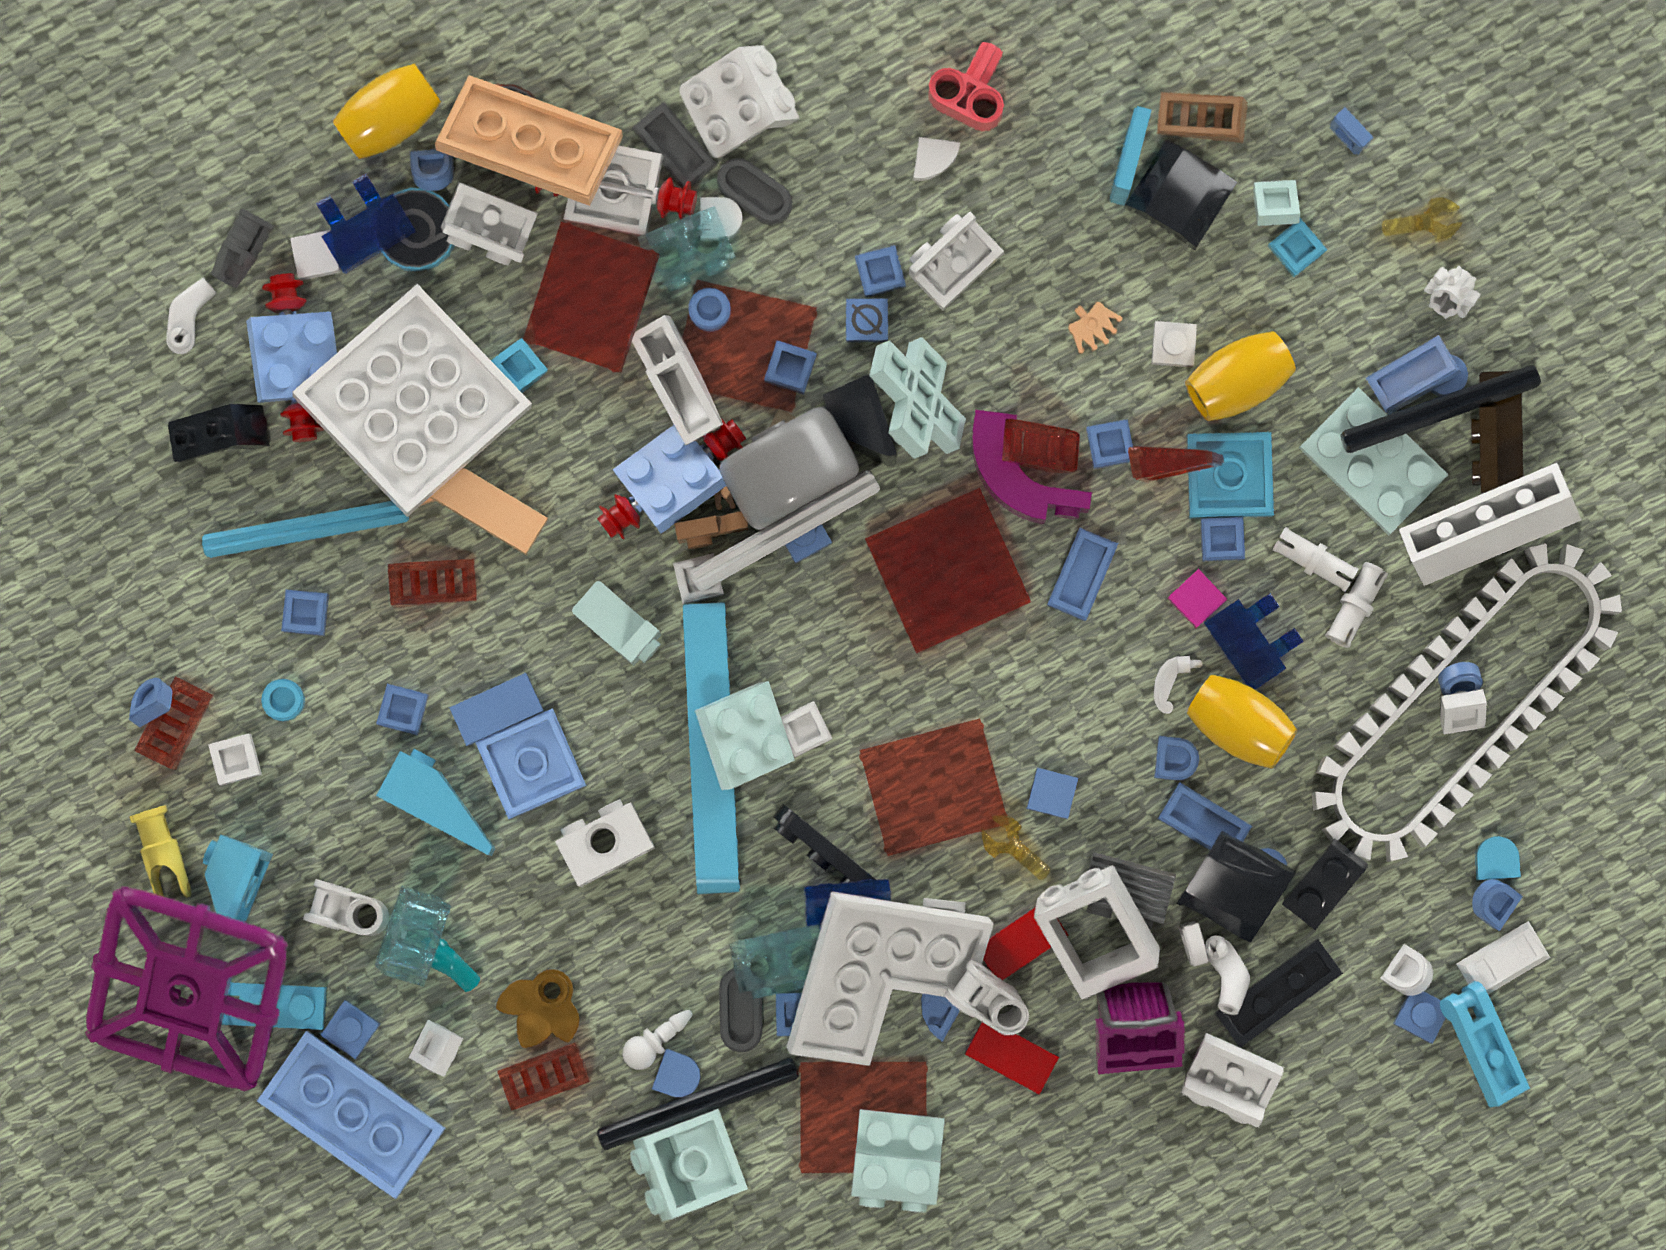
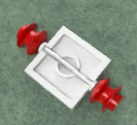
M618 146L591 205L589 206L568 198L564 220L566 222L647 238L654 204L657 205L661 218L664 219L669 212L678 213L679 221L683 222L686 215L692 216L694 213L697 191L691 190L690 181H687L683 188L675 187L671 177L660 188H657L664 156L659 153ZM535 186V192L539 194L542 188ZM553 193L554 197L559 196V194Z

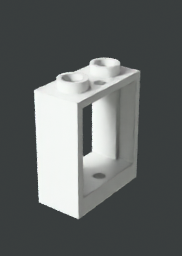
M1113 865L1103 870L1099 868L1091 869L1082 874L1077 881L1064 887L1062 885L1052 886L1037 898L1034 918L1081 999L1158 968L1160 947ZM1106 897L1132 943L1082 964L1057 918Z

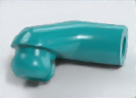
M434 938L428 942L423 954L424 960L429 967L451 977L465 992L473 990L480 981L479 975L450 948L447 941L441 938Z

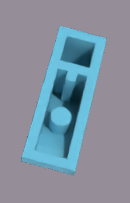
M413 749L410 756L400 751L376 796L477 850L492 856L495 851L493 844L444 775L432 768L436 760L416 749Z

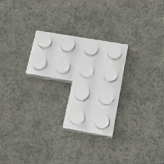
M831 892L787 1043L788 1051L792 1055L870 1066L892 989L945 997L946 991L949 988L954 989L967 972L966 964L969 960L982 964L994 923L989 917Z

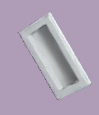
M1527 921L1456 963L1468 984L1478 981L1485 987L1487 993L1490 994L1546 961L1550 956L1530 922Z

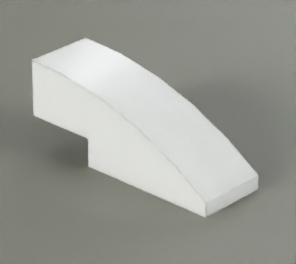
M663 315L629 335L647 368L645 372L685 445L696 441L723 425L707 386L670 316Z

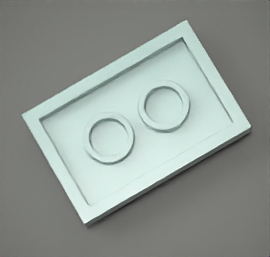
M1358 387L1299 449L1382 530L1390 535L1448 474L1407 434L1353 453H1347L1341 442L1340 434L1343 431L1387 416Z

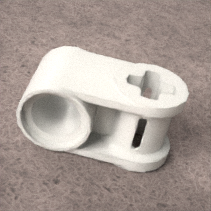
M315 879L314 886L317 888L310 912L305 913L303 918L305 921L328 928L342 929L359 935L374 936L380 934L389 923V912L383 902L375 898L351 892L352 889ZM371 905L376 910L377 920L372 927L365 929L359 924L358 913L362 907Z
M969 960L966 964L967 972L954 989L949 988L946 991L945 997L963 1013L979 1019L1001 1034L1014 1035L1022 1031L1029 1021V1012L1018 991L1012 985L995 976L983 965ZM1013 1004L1010 1011L998 1014L1003 1006Z

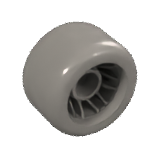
M823 407L813 408L787 423L783 420L751 438L752 443L725 458L720 465L722 479L749 525L758 530L766 528L849 481L859 471V464L854 452L832 414Z

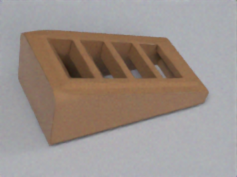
M1161 92L1157 134L1243 143L1248 103L1244 97ZM1174 103L1182 104L1180 126L1172 125ZM1191 105L1198 106L1196 127L1189 126ZM1208 107H1215L1213 128L1206 127ZM1225 108L1233 109L1231 129L1223 128Z

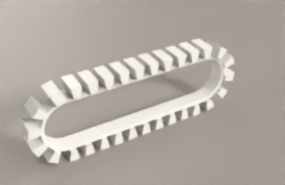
M1546 543L1530 547L1524 551L1532 568L1528 572L1523 574L1512 558L1507 560L1498 569L1495 575L1511 584V586L1504 592L1494 577L1484 584L1477 594L1493 603L1489 610L1486 611L1477 597L1470 599L1459 613L1475 622L1474 626L1468 630L1461 619L1456 616L1441 632L1458 643L1450 650L1439 635L1426 646L1423 651L1440 662L1432 669L1422 654L1416 657L1405 670L1422 680L1418 686L1414 688L1406 676L1402 674L1387 688L1404 699L1403 702L1396 708L1387 694L1384 693L1369 708L1386 720L1378 727L1367 712L1355 722L1351 728L1368 738L1361 747L1350 732L1345 733L1333 747L1350 757L1342 767L1328 756L1322 758L1315 773L1335 779L1332 793L1313 792L1311 794L1313 811L1331 805L1334 807L1339 821L1322 829L1331 842L1334 839L1339 840L1347 830L1359 837L1352 852L1364 861L1371 859L1373 842H1385L1386 862L1408 857L1400 840L1401 837L1408 833H1411L1420 847H1426L1438 833L1422 824L1421 821L1429 814L1438 828H1442L1456 815L1439 803L1442 798L1447 795L1457 809L1462 808L1474 794L1456 783L1465 776L1474 789L1481 788L1492 775L1475 763L1483 756L1491 769L1496 770L1510 757V755L1493 745L1497 739L1501 737L1510 751L1516 750L1528 736L1511 726V724L1519 718L1528 732L1533 731L1546 716L1529 705L1537 699L1547 713L1553 711L1564 699L1563 696L1547 687L1554 679L1564 693L1570 692L1582 678L1565 668V666L1572 660L1582 674L1589 672L1600 658L1583 648L1590 640L1604 651L1611 648L1618 632L1598 627L1600 614L1617 615L1622 612L1620 595L1599 600L1593 585L1612 576L1601 562L1594 565L1584 576L1581 572L1574 569L1584 550L1567 544L1561 547L1559 564H1548ZM1541 573H1557L1574 581L1584 592L1589 605V621L1582 637L1405 827L1392 834L1378 835L1364 831L1355 825L1344 809L1341 794L1344 779L1352 766L1356 764L1527 579Z

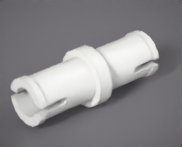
M1285 527L1280 538L1294 545V548L1278 540L1272 551L1278 552L1303 566L1306 574L1311 576L1312 573H1315L1346 592L1351 581L1337 574V571L1353 579L1359 568L1353 567L1327 552V546L1322 543L1317 546Z
M1364 562L1363 568L1350 592L1343 594L1340 600L1342 607L1329 631L1325 634L1332 642L1345 648L1351 646V642L1364 617H1370L1374 609L1371 604L1384 580L1388 577V573L1383 571L1382 568L1369 562Z

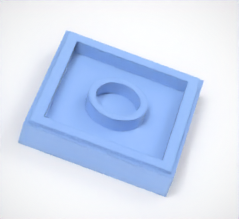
M553 708L475 742L509 820L586 786Z

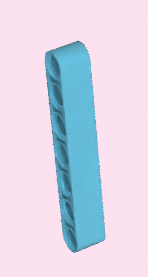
M725 602L683 604L697 894L740 892L734 788L721 790L695 710L730 695Z

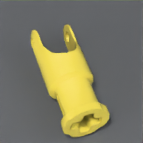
M166 805L129 816L131 823H136L143 845L140 853L153 893L164 897L159 881V873L161 867L165 865L177 876L183 895L187 898L190 897L191 887L177 839H172L164 815L168 811Z

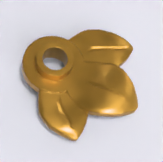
M545 970L539 973L534 980L514 981L502 992L496 1004L498 1011L510 1015H518L517 1036L523 1048L542 1043L551 1033L560 1040L569 1043L579 1027V1013L571 1002L573 984L570 978L559 970ZM550 982H554L560 987V994L555 999L548 998L544 992L545 986Z

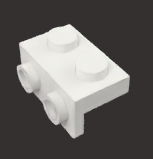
M458 182L441 230L449 235L448 243L469 251L472 244L488 250L487 258L509 266L511 259L519 263L522 262L524 257L523 250L538 213Z
M968 212L963 218L958 214L952 217L940 230L944 235L933 246L926 242L909 259L913 263L909 268V276L942 310L950 305L1004 254V251L977 224L976 217L971 212Z
M1206 1033L1188 1068L1181 1092L1198 1105L1213 1107L1228 1114L1236 1122L1248 1123L1259 1127L1263 1121L1265 1109L1283 1075L1284 1067Z

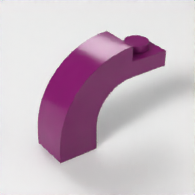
M975 409L971 439L974 464L983 485L1002 507L1022 519L1044 524L1046 521L1047 508L1055 509L1054 516L1067 519H1079L1080 513L1089 512L1092 492L1044 486L1030 479L1021 470L1014 454L1017 415Z

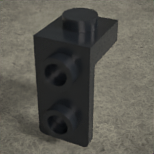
M228 404L168 423L174 462H186L227 449H259L270 446L263 405Z

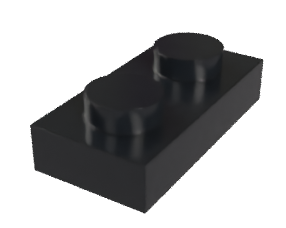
M1334 839L1286 896L1282 905L1316 930L1362 876L1369 864L1337 839Z

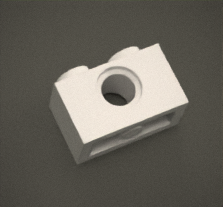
M619 799L598 810L601 818L587 825L583 819H580L560 830L563 837L555 842L578 887H582L655 849L633 803L629 802L623 805ZM601 829H609L615 836V845L607 853H598L592 844L594 834Z

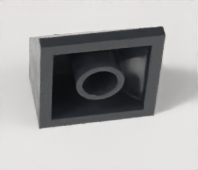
M870 374L824 394L823 402L825 406L823 408L832 414L848 444L854 450L887 467L896 464V449L892 437L888 433L889 427L874 380L869 376Z

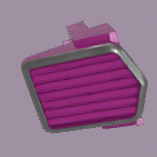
M1129 982L1115 985L1097 993L1099 1018L1095 1019L1098 1075L1182 1067V1054H1185V1025L1181 1012L1175 1011L1169 987L1166 983Z

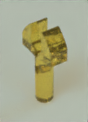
M1433 198L1429 200L1430 208L1425 214L1383 220L1381 230L1385 236L1426 230L1435 236V242L1449 240L1461 227L1462 222L1443 225L1439 221H1433V219L1437 218L1441 212L1458 211L1460 207L1447 198Z
M992 816L995 822L1006 829V837L1009 841H996L981 828V839L984 849L994 858L999 853H1009L1037 879H1045L1049 875L1051 868L1019 840L1018 832L1022 825L1011 816Z

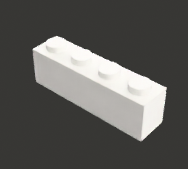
M1555 463L1400 528L1399 531L1412 564L1423 585L1426 586L1579 522L1582 519L1560 468Z

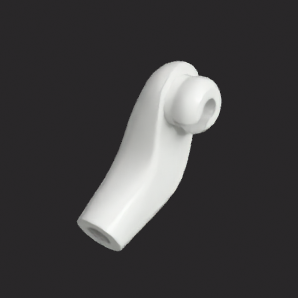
M204 277L176 296L171 302L166 342L169 349L176 354H185L193 348L195 344L196 315L201 307L217 293Z
M1211 936L1205 941L1204 945L1208 961L1221 976L1218 1008L1226 1014L1236 1015L1239 1013L1247 993L1250 975L1233 945L1221 936Z

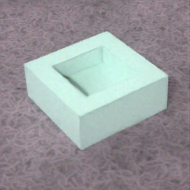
M1296 180L1254 182L1253 194L1257 226L1299 223L1300 208Z

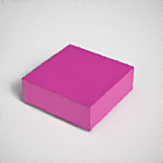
M1199 569L1167 598L1195 629L1227 600Z

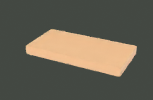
M468 75L435 142V147L439 152L590 206L623 138L621 129Z

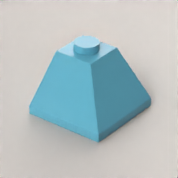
M220 835L217 842L214 840L210 842L203 858V864L208 865L204 875L217 914L246 923L273 856L272 853L225 835Z

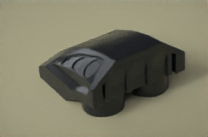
M1166 139L1124 208L1130 212L1134 209L1135 214L1151 220L1150 223L1153 225L1156 223L1166 229L1168 234L1172 233L1176 238L1182 240L1183 243L1186 244L1188 242V247L1195 251L1233 191L1237 181L1185 148Z
M1221 831L1205 860L1185 891L1180 895L1176 904L1186 906L1211 919L1239 938L1252 942L1291 882L1296 871L1263 850Z

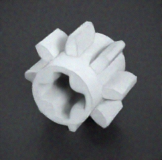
M1461 266L1449 271L1444 267H1440L1424 290L1431 294L1429 307L1444 316L1445 319L1456 314L1464 318L1480 297V293L1473 290L1476 277H1472L1467 271L1461 269Z

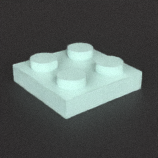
M769 681L759 682L695 710L721 790L733 789L795 761Z

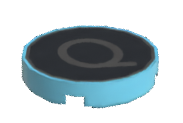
M408 188L394 193L382 203L375 217L374 236L379 250L391 264L405 271H422L437 267L450 256L455 245L447 242L449 235L441 230L449 208L447 202L440 195L432 191H426L421 188Z

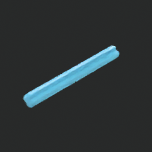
M392 501L205 534L202 536V546L205 556L211 558L405 523L409 520V516L407 517Z

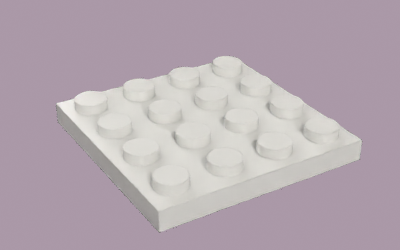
M418 284L292 392L296 401L407 517L523 416L532 406V403Z

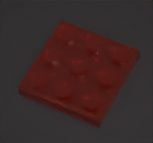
M980 488L865 538L867 547L915 654H919L1031 604L1029 595Z

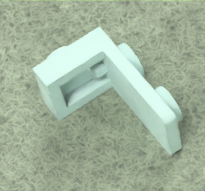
M596 581L572 608V612L576 617L633 666L639 660L646 663L661 645L657 641L661 636L660 631L648 620H644L600 581Z

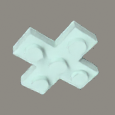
M923 337L909 342L906 356L890 340L877 345L869 375L874 380V383L883 389L895 402L888 433L914 459L928 453L930 440L934 441L946 454L960 449L966 420L942 395L941 389L947 362Z

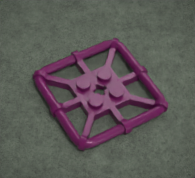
M123 886L113 891L111 901L107 907L99 952L93 956L91 968L94 971V977L86 1012L87 1031L85 1035L91 1043L97 1042V1044L109 1050L161 1066V1071L170 1074L175 1070L228 1088L240 1089L243 1092L256 1087L257 1080L263 1071L272 1026L278 1023L280 1011L277 1008V1003L287 963V952L285 949L288 944L282 935L276 936L264 928L210 912L209 906L198 904L195 907L144 890ZM138 907L191 923L186 949L162 942ZM123 918L147 952L144 969L120 962L115 956ZM205 928L260 945V947L229 962L200 954ZM270 959L259 1005L228 996L233 976ZM111 978L140 987L135 1007L108 1020L103 1019ZM183 984L189 987L193 994H190L188 998L181 997V990L175 988V985ZM224 1014L255 1024L247 1064L242 1062L221 1031ZM139 1021L169 1029L165 1050L114 1033ZM182 1034L206 1041L224 1068L180 1055L179 1047Z

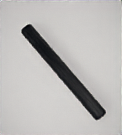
M1529 365L1347 429L1340 434L1341 442L1347 453H1353L1529 391L1541 384L1539 372L1534 365Z
M792 1058L781 1060L601 1127L597 1130L600 1145L603 1150H609L794 1081L799 1077V1073Z

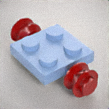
M292 273L270 276V283L263 285L262 289L272 294V300L265 304V308L279 315L250 317L246 320L258 403L291 400L292 405L287 406L280 413L281 417L290 420V427L283 431V435L292 436L293 442H307L316 440L318 438L317 432L324 429L315 423V419L296 401L292 392L337 354L331 311L297 314L296 311L307 303L306 299L297 296L296 290L304 285V281L295 280V276Z
M721 418L723 425L715 432H710L703 436V441L707 448L704 444L699 445L697 441L685 445L675 425H672L615 467L613 471L632 495L629 498L632 503L630 504L626 497L615 494V505L610 509H606L601 505L598 506L603 514L597 517V520L608 535L613 538L619 534L624 540L623 530L631 525L639 529L640 516L636 510L639 513L643 510L662 534L674 523H677L726 487L720 471L711 461L713 459L712 454L717 460L723 461L729 457L728 452L734 448L738 450L743 448L741 443L746 440V437L732 419L725 423Z

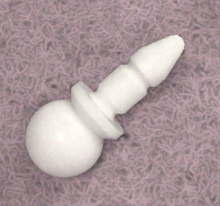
M685 1010L671 1016L668 1022H664L656 1028L654 1033H651L646 1028L643 1036H635L629 1039L623 1048L625 1063L636 1070L650 1067L656 1059V1053L663 1054L665 1052L662 1043H666L676 1035V1032L684 1029L692 1017V1012Z

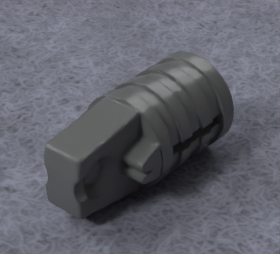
M242 208L238 213L237 219L234 220L232 228L227 233V238L221 245L211 272L213 277L234 288L238 287L254 265L259 252L263 249L262 246L269 237L270 231L272 232L274 225Z

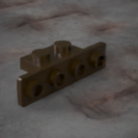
M1512 371L1481 372L1479 374V383ZM1522 393L1480 407L1479 419H1471L1472 444H1480V460L1472 461V486H1481V494L1523 477Z

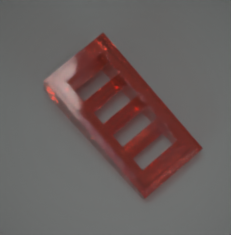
M1006 419L1002 461L1049 473H1074L1078 467L1080 434L1077 431L1018 419ZM1023 433H1024L1023 454H1021V451H1022V438H1023Z
M1142 446L1128 447L1133 478L1146 483L1222 466L1224 463L1223 455L1209 450Z
M474 559L388 564L390 604L393 608L477 601ZM455 569H462L463 593H455ZM444 570L446 594H438L437 571ZM420 572H427L429 595H421ZM410 573L411 596H404L402 574Z
M175 676L170 685L172 689L171 707L190 716L187 724L167 715L168 712L148 723L134 749L135 752L172 770L177 769L214 696ZM180 692L198 701L196 708L193 709L175 700L177 693ZM164 722L182 731L179 738L159 730L162 723ZM155 737L172 745L171 752L167 753L153 746L152 743Z
M578 1042L497 1071L511 1111L591 1082ZM567 1055L575 1078L567 1081L559 1057ZM550 1060L559 1085L553 1087L550 1084L543 1064ZM534 1066L543 1090L537 1093L528 1068ZM520 1072L528 1095L523 1098L519 1097L512 1074Z

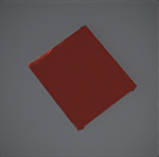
M561 222L523 340L531 345L537 344L610 369L613 373H622L660 254L656 253L653 249L646 250L573 226L570 222Z
M696 280V283L693 285V295L704 288L718 289L726 295L731 308L728 322L716 331L699 329L694 325L688 313L683 340L709 393L792 413L796 407L795 398L797 392L766 383L764 378L777 340L805 350L808 349L814 319L818 316L817 307Z
M980 718L859 750V759L863 762L884 841L883 849L887 856L1009 824V816L1005 812L983 731L984 724Z
M800 1062L798 1071L800 1073L801 1161L799 1168L801 1173H854L860 1109L927 1116L926 1073L928 1072V1066L926 1062H871L870 1066L847 1062Z

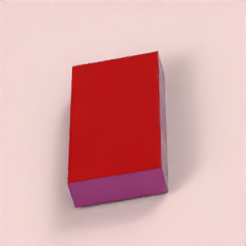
M1036 907L989 938L983 961L989 970L1001 980L1006 979L1051 948L1034 918ZM1058 920V922H1059V924L1061 925L1063 931L1065 932L1066 936L1068 937V936H1069L1068 933L1066 932V930L1064 929V927L1062 926V924H1061L1060 921Z
M981 1022L965 1052V1055L1039 1095L1059 1059L1058 1056L1017 1034H1001L984 1022Z

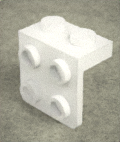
M764 45L738 47L680 86V95L709 154L714 158L725 156L768 128L786 127L800 119L794 108V97L784 87L776 71V61L771 53L765 49Z

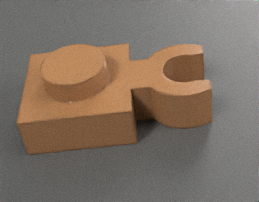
M741 511L718 517L715 515L674 523L678 543H687L688 549L710 546L713 544V537L749 530L747 521Z

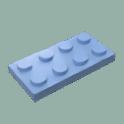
M309 1031L304 1033L257 1100L258 1103L394 1199H397L446 1129V1127Z

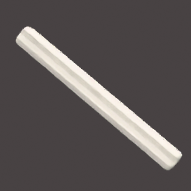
M870 471L859 474L693 568L690 571L692 580L700 591H705L876 494L880 490L879 484Z

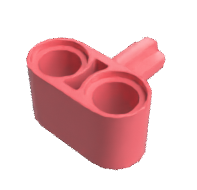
M983 42L980 44L966 73L952 68H942L936 71L930 79L928 90L929 101L932 106L938 111L976 130L988 131L995 128L1001 121L1004 103L1000 93L988 86V83L1003 56L1002 50L994 44ZM949 82L957 87L959 93L952 99H944L937 94L936 88L941 83ZM979 101H988L994 105L996 112L987 118L979 117L975 114L973 106Z

